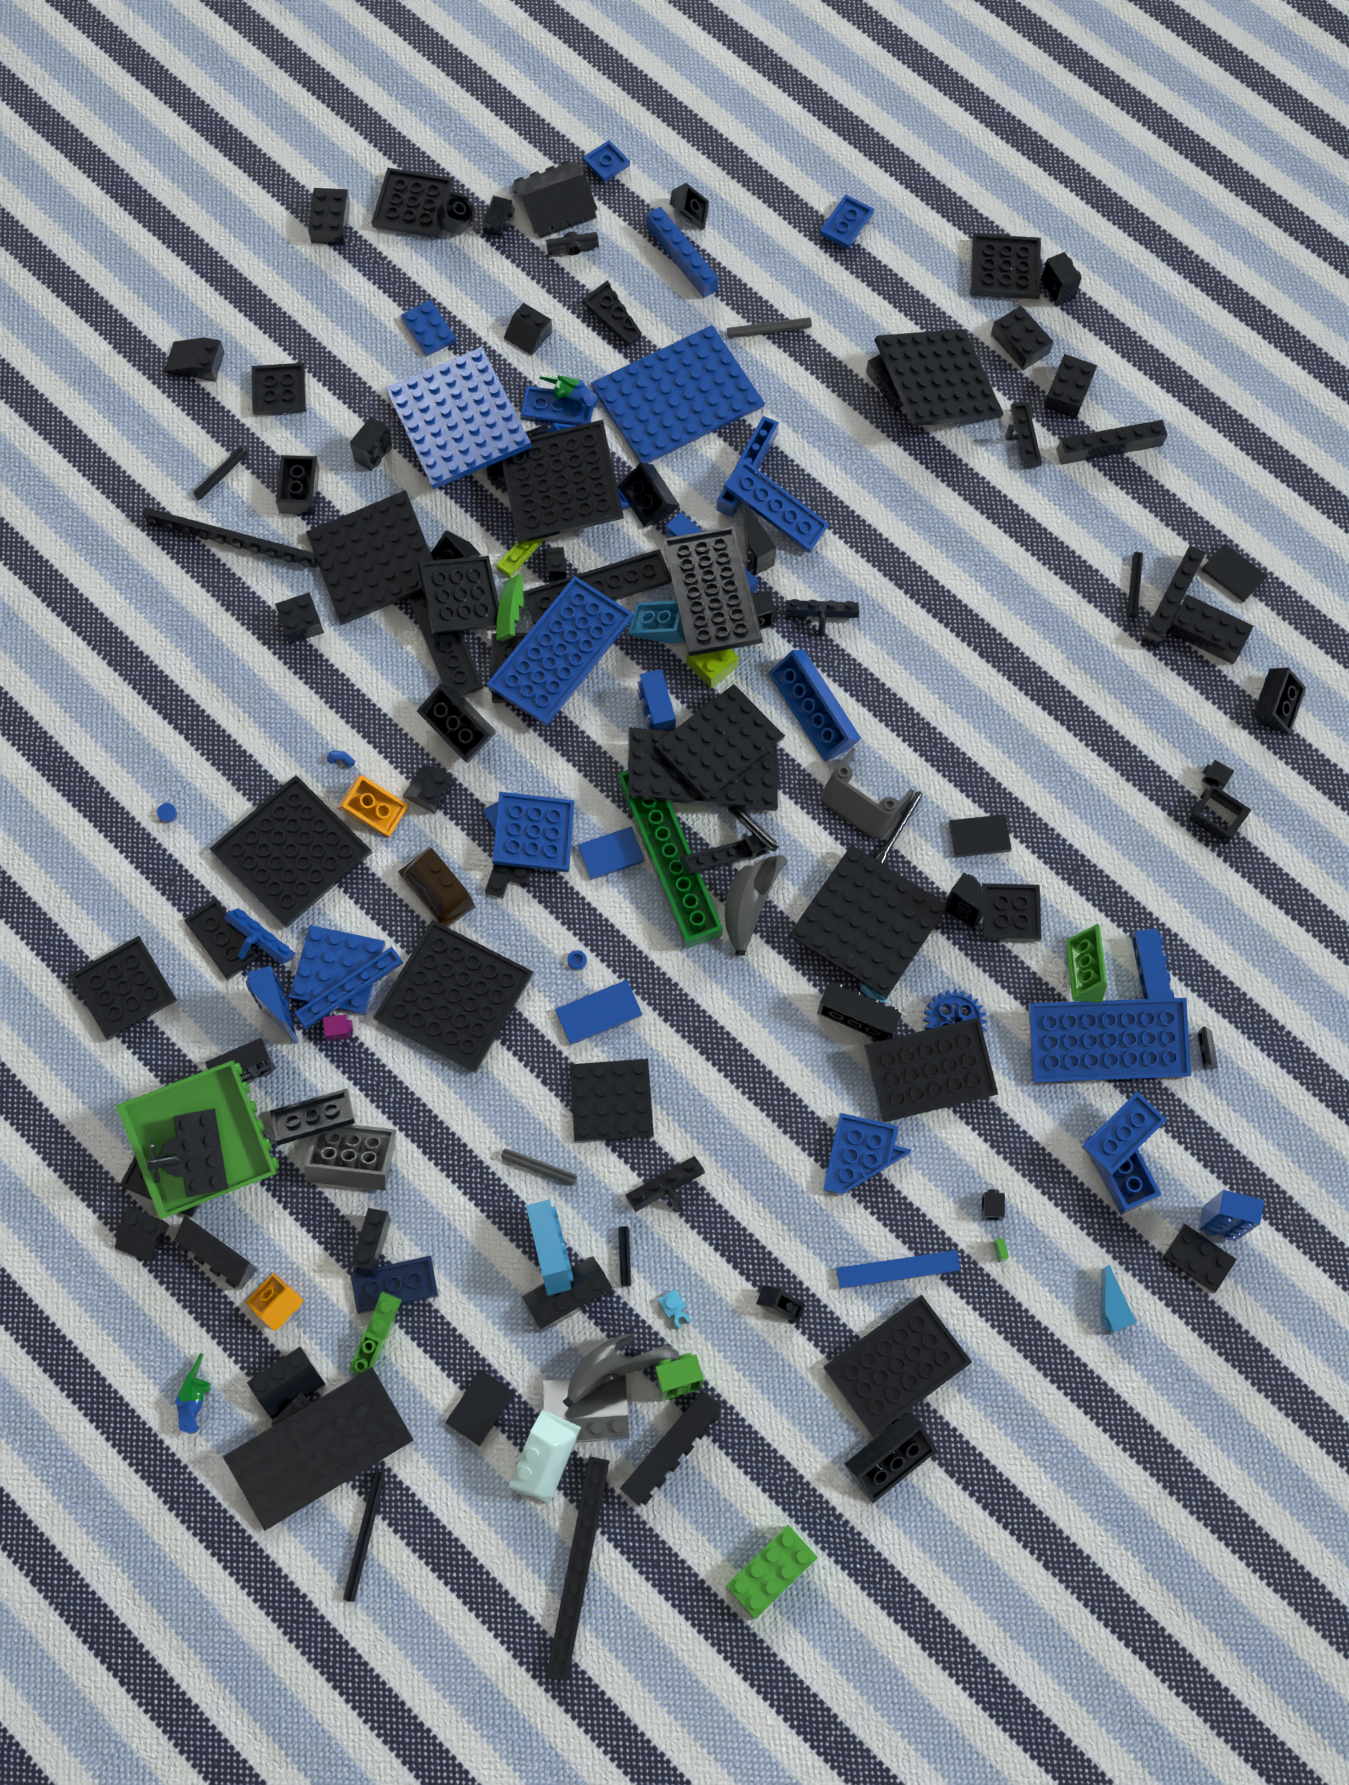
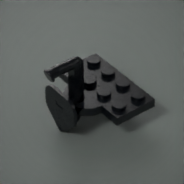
M215 1108L173 1116L176 1137L168 1139L162 1145L159 1155L156 1156L154 1143L152 1141L147 1142V1167L154 1183L160 1182L159 1168H162L169 1175L183 1177L186 1197L228 1189Z

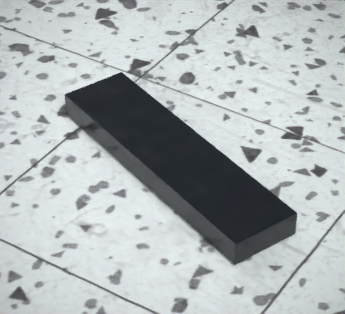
M741 840L685 855L679 860L687 876L748 860L751 855L744 841Z

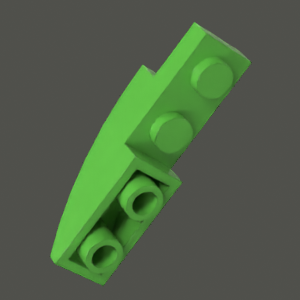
M385 1292L381 1293L367 1330L363 1333L349 1372L359 1375L372 1366L374 1368L396 1320L395 1316L402 1301L401 1299Z

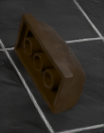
M428 847L413 861L398 871L402 879L438 923L446 927L451 926L475 908V904L467 889L431 847Z

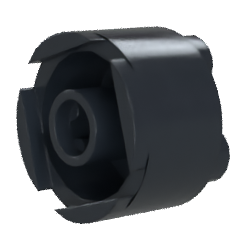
M456 192L451 193L445 197L437 210L438 226L441 230L451 234L461 235L474 219L476 210L474 204L469 202V198L466 195Z

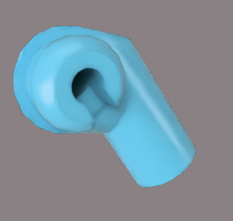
M863 985L860 987L868 999L874 998L881 1003L886 1002V998L867 986Z

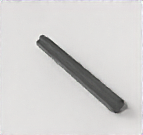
M810 317L729 327L727 328L728 338L811 328L812 320Z

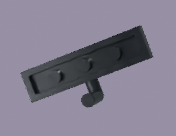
M1029 403L1011 404L1010 411L1014 425H1008L1005 439L1007 441L1017 440L1023 468L1039 467L1042 465Z
M792 599L786 600L785 611L786 616L819 617L818 635L825 636L826 617L859 618V603L853 601H801Z
M693 1156L627 1193L625 1196L633 1210L637 1212L668 1195L675 1211L681 1212L683 1207L675 1190L705 1174V1171L697 1158Z

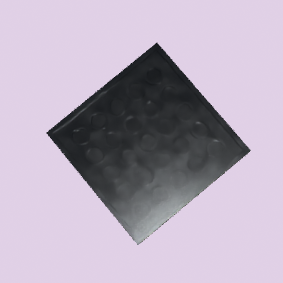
M965 329L877 335L874 339L913 426L995 419L1003 416V410Z
M603 419L528 437L532 448L501 460L518 544L624 519Z
M406 490L306 531L313 552L316 553L317 563L341 625L423 591L417 564L434 560Z
M297 775L291 778L209 848L285 928L290 926L372 854V850Z
M850 845L788 937L887 999L949 905L855 846Z
M432 920L373 1019L477 1073L534 975V971Z

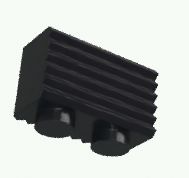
M495 195L492 197L482 223L483 232L504 236L505 231L509 230L510 217L513 218L515 213V207H513L511 199Z

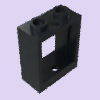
M1213 784L1210 790L1206 788L1200 796L1202 799L1200 804L1196 802L1191 808L1190 812L1192 815L1189 820L1225 844H1228L1252 810ZM1210 798L1238 816L1228 831H1225L1200 814V811Z

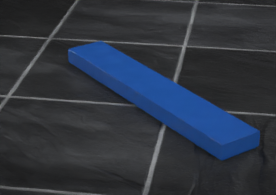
M391 946L294 1012V1014L306 1030L402 965L403 961Z
M957 1250L839 1267L836 1268L839 1288L845 1289L959 1272L960 1265Z

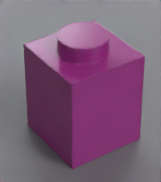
M347 1014L323 1017L324 1035L327 1042L351 1038L350 1032H353L354 1028L353 1022L349 1020Z

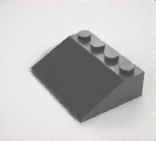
M351 1124L313 1135L304 1166L306 1182L386 1191L397 1130Z
M626 1375L602 1384L575 1403L571 1408H568L563 1403V1400L567 1397L571 1379L543 1381L544 1410L581 1427L575 1443L630 1439Z

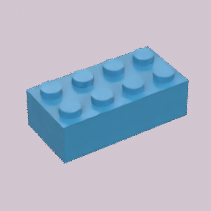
M550 1199L526 1205L547 1295L572 1290L570 1282L574 1281L556 1206H551Z

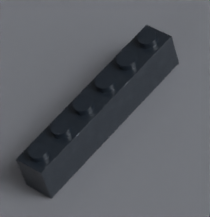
M1163 420L1060 438L1056 450L1060 463L1063 465L1163 446L1168 434Z
M1189 545L1141 640L1142 642L1157 649L1159 648L1206 552Z
M702 1391L620 1487V1490L638 1507L641 1504L645 1506L653 1497L651 1492L655 1487L660 1489L667 1481L665 1478L666 1474L669 1471L673 1473L681 1464L678 1460L682 1455L688 1456L694 1449L693 1442L697 1438L701 1440L708 1432L706 1427L709 1423L715 1424L721 1417L720 1410L722 1407L707 1393Z

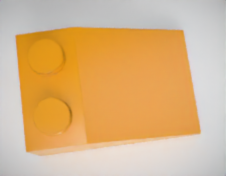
M361 774L355 777L337 809L352 819L390 837L409 805Z

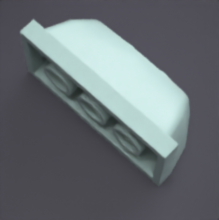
M542 1410L528 1436L510 1481L509 1489L523 1495L538 1498L550 1504L581 1427Z

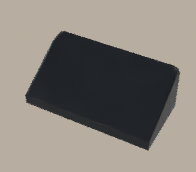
M1205 1026L1197 1033L1203 1069H1217L1218 1063L1213 1033Z

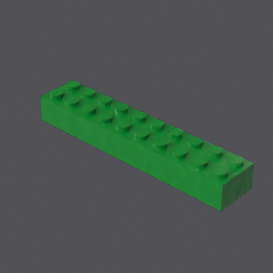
M628 770L618 773L619 786L686 949L721 937L723 928L700 873L687 876L679 860L682 856L692 853L671 803L628 798Z

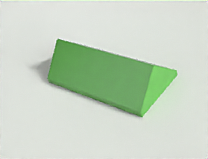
M1096 924L1066 940L1071 994L1074 1001L1102 1002L1104 998L1107 978L1100 925Z

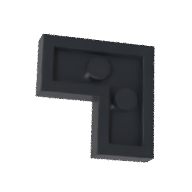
M494 864L485 893L504 898L509 881L528 886L533 868Z

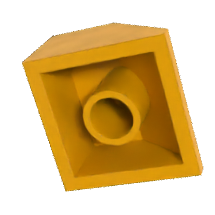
M275 1272L245 1301L274 1331L282 1327L293 1312L297 1311L304 1302Z

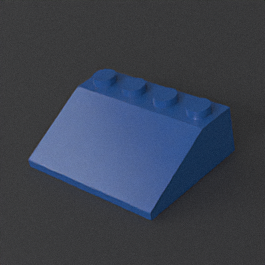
M268 966L248 972L249 980H246V985L255 1002L258 1003L259 1009L263 1008L266 1015L294 1044L299 1043L284 989L272 967Z

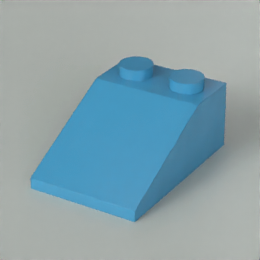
M676 600L636 603L634 618L628 631L629 636L668 644L686 643Z

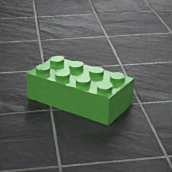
M691 1353L680 1355L679 1360L671 1362V1359H666L658 1362L659 1365L655 1367V1378L662 1401L701 1390L703 1387L704 1378L697 1354L691 1355Z
M787 1525L725 1587L747 1612L756 1619L818 1557L795 1531Z

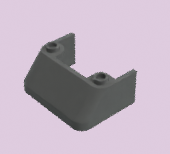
M852 747L833 771L821 792L820 800L824 806L869 838L877 840L883 837L911 802L914 790L910 788L900 802L893 797H885L879 804L874 802L849 784L853 776V771L849 765L853 762L856 750Z

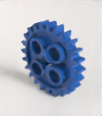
M954 989L952 994L949 990H946L945 996L940 992L938 998L933 997L931 999L933 1004L928 1003L926 1005L930 1010L924 1011V1014L928 1016L923 1019V1022L928 1023L924 1029L928 1030L955 1023L951 1021L954 1016L958 1022L979 1017L982 1026L987 1023V1020L982 1019L986 1013L980 1012L983 1005H976L978 999L971 1000L972 994L966 997L964 990L960 994H958L957 989ZM953 1004H956V1011H955V1012H954V1006H953ZM941 1007L948 1008L949 1015H944L941 1012ZM962 1007L968 1010V1016L962 1015L960 1011Z

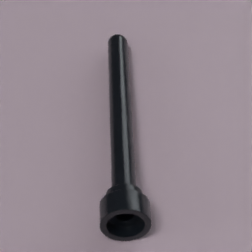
M918 791L915 793L882 850L874 854L873 858L885 866L888 862V853L921 800L922 792Z

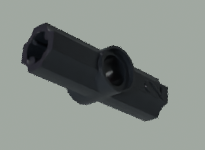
M568 232L564 237L547 239L546 246L548 255L566 252L568 255H577L581 250L598 248L599 242L596 232L579 235L576 232Z

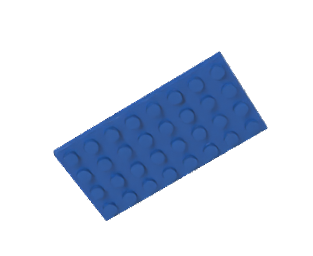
M574 576L489 680L487 687L545 726H548L632 621L634 613Z
M1187 997L1028 1004L1033 1082L1191 1076Z

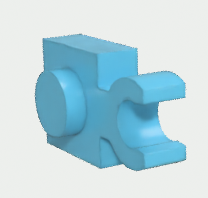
M676 1289L658 1299L668 1319L672 1316L675 1317L674 1323L678 1329L681 1328L678 1322L679 1319L684 1318L687 1323H690L689 1316L682 1313L686 1306Z

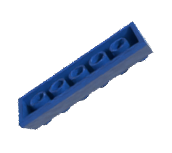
M791 650L768 672L824 762L846 752L862 739L805 650Z

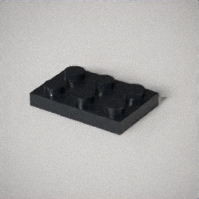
M1187 1224L1182 1226L1162 1257L1212 1293H1216L1237 1260Z

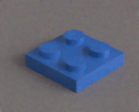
M610 140L583 157V162L603 183L630 166L628 158Z

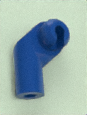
M332 750L327 756V761L331 764L336 763V760H341L351 768L356 763L345 751Z

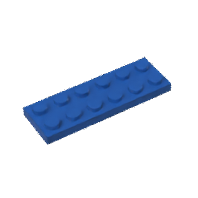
M745 459L741 461L723 486L725 490L746 506H749L750 509L808 553L830 525Z

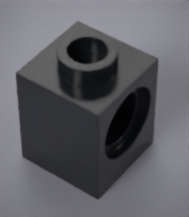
M1214 760L1212 765L1207 764L1202 773L1205 776L1202 782L1211 787L1214 784L1223 790L1233 775L1234 770Z
M989 1189L982 1195V1220L1002 1221L1005 1218V1193H999L997 1189Z

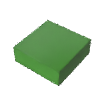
M1003 1238L996 1239L993 1245L998 1263L1004 1262L1009 1257Z

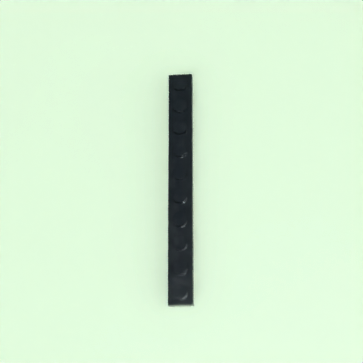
M147 507L143 511L146 522L152 526L158 525L170 531H181L185 535L192 534L203 540H214L219 544L232 545L237 549H247L255 554L262 553L270 558H280L288 563L295 562L307 568H316L318 564L316 553Z
M589 1456L546 1677L568 1681L610 1460Z

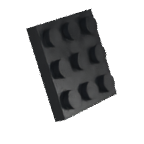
M305 363L252 366L253 414L307 412Z
M982 883L981 889L986 908L982 916L983 940L1040 942L1042 939L1040 885Z

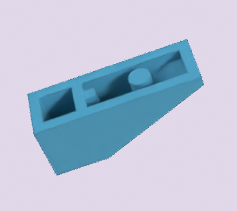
M1110 1265L1102 1269L1101 1323L1106 1331L1108 1330L1109 1334H1113L1136 1323V1320Z

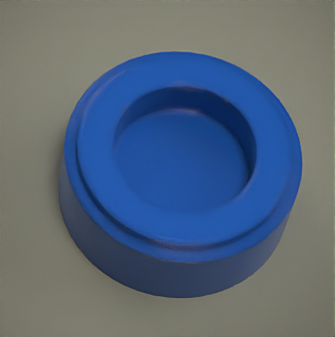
M164 803L158 807L157 816L162 822L170 823L176 819L177 810L172 804Z
M579 950L572 951L567 957L568 966L575 971L582 970L587 964L586 955Z

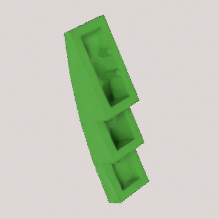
M521 574L508 579L501 594L497 616V640L501 642L515 636V623L519 622V609L524 608L523 577Z

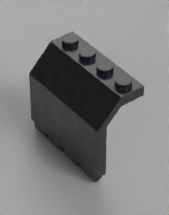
M570 160L562 162L559 167L550 166L545 169V172L539 173L537 171L531 173L530 177L526 179L523 177L517 178L511 186L513 193L517 192L521 197L534 234L538 233L540 238L551 235V227L553 232L557 233L567 229L566 222H568L570 228L583 223L581 216H583L585 222L597 218L595 211L598 208L586 176L576 161L570 162Z

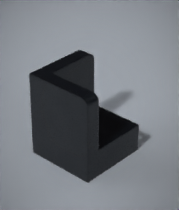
M747 833L743 834L742 840L752 860L769 853V849L754 835L748 837Z

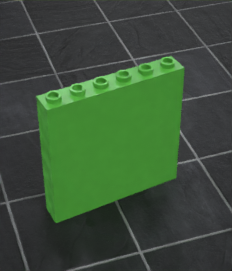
M235 1060L116 1105L160 1220L277 1174V1168H280L276 1157L271 1156L269 1151L272 1149L269 1138H264L262 1133L265 1130L261 1119L257 1120L255 1112L258 1111L254 1100L250 1101L247 1093H250L249 1086L246 1081H242L240 1075L243 1074L240 1063H235ZM215 1108L228 1189L186 1197L183 1177L169 1175L162 1168H159L160 1182L154 1183L147 1167V1142L152 1141L154 1143L157 1156L162 1145L168 1139L176 1137L173 1116Z

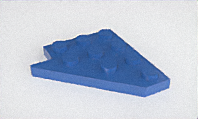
M840 1113L823 1191L844 1195L909 1155L911 1149L895 1146L899 1126Z

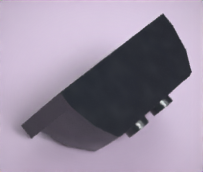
M439 684L417 710V713L466 763H469L496 734L495 729L459 692L444 684Z

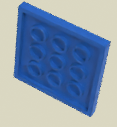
M499 791L492 864L569 872L575 800Z
M310 925L289 998L309 1003L383 953L385 941ZM374 984L337 1009L366 1015Z

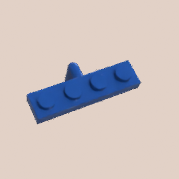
M237 908L226 913L224 919L247 937L238 952L239 958H245L253 943L281 965L294 958L296 953L289 946L283 944L274 934L264 929L260 923L250 918L243 910Z

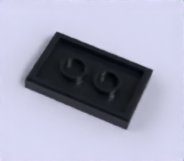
M1225 543L1201 569L1243 602L1267 578L1266 574Z
M1005 814L949 820L954 858L1011 852L1012 850Z
M480 1370L445 1423L480 1447L515 1395V1392L483 1370Z

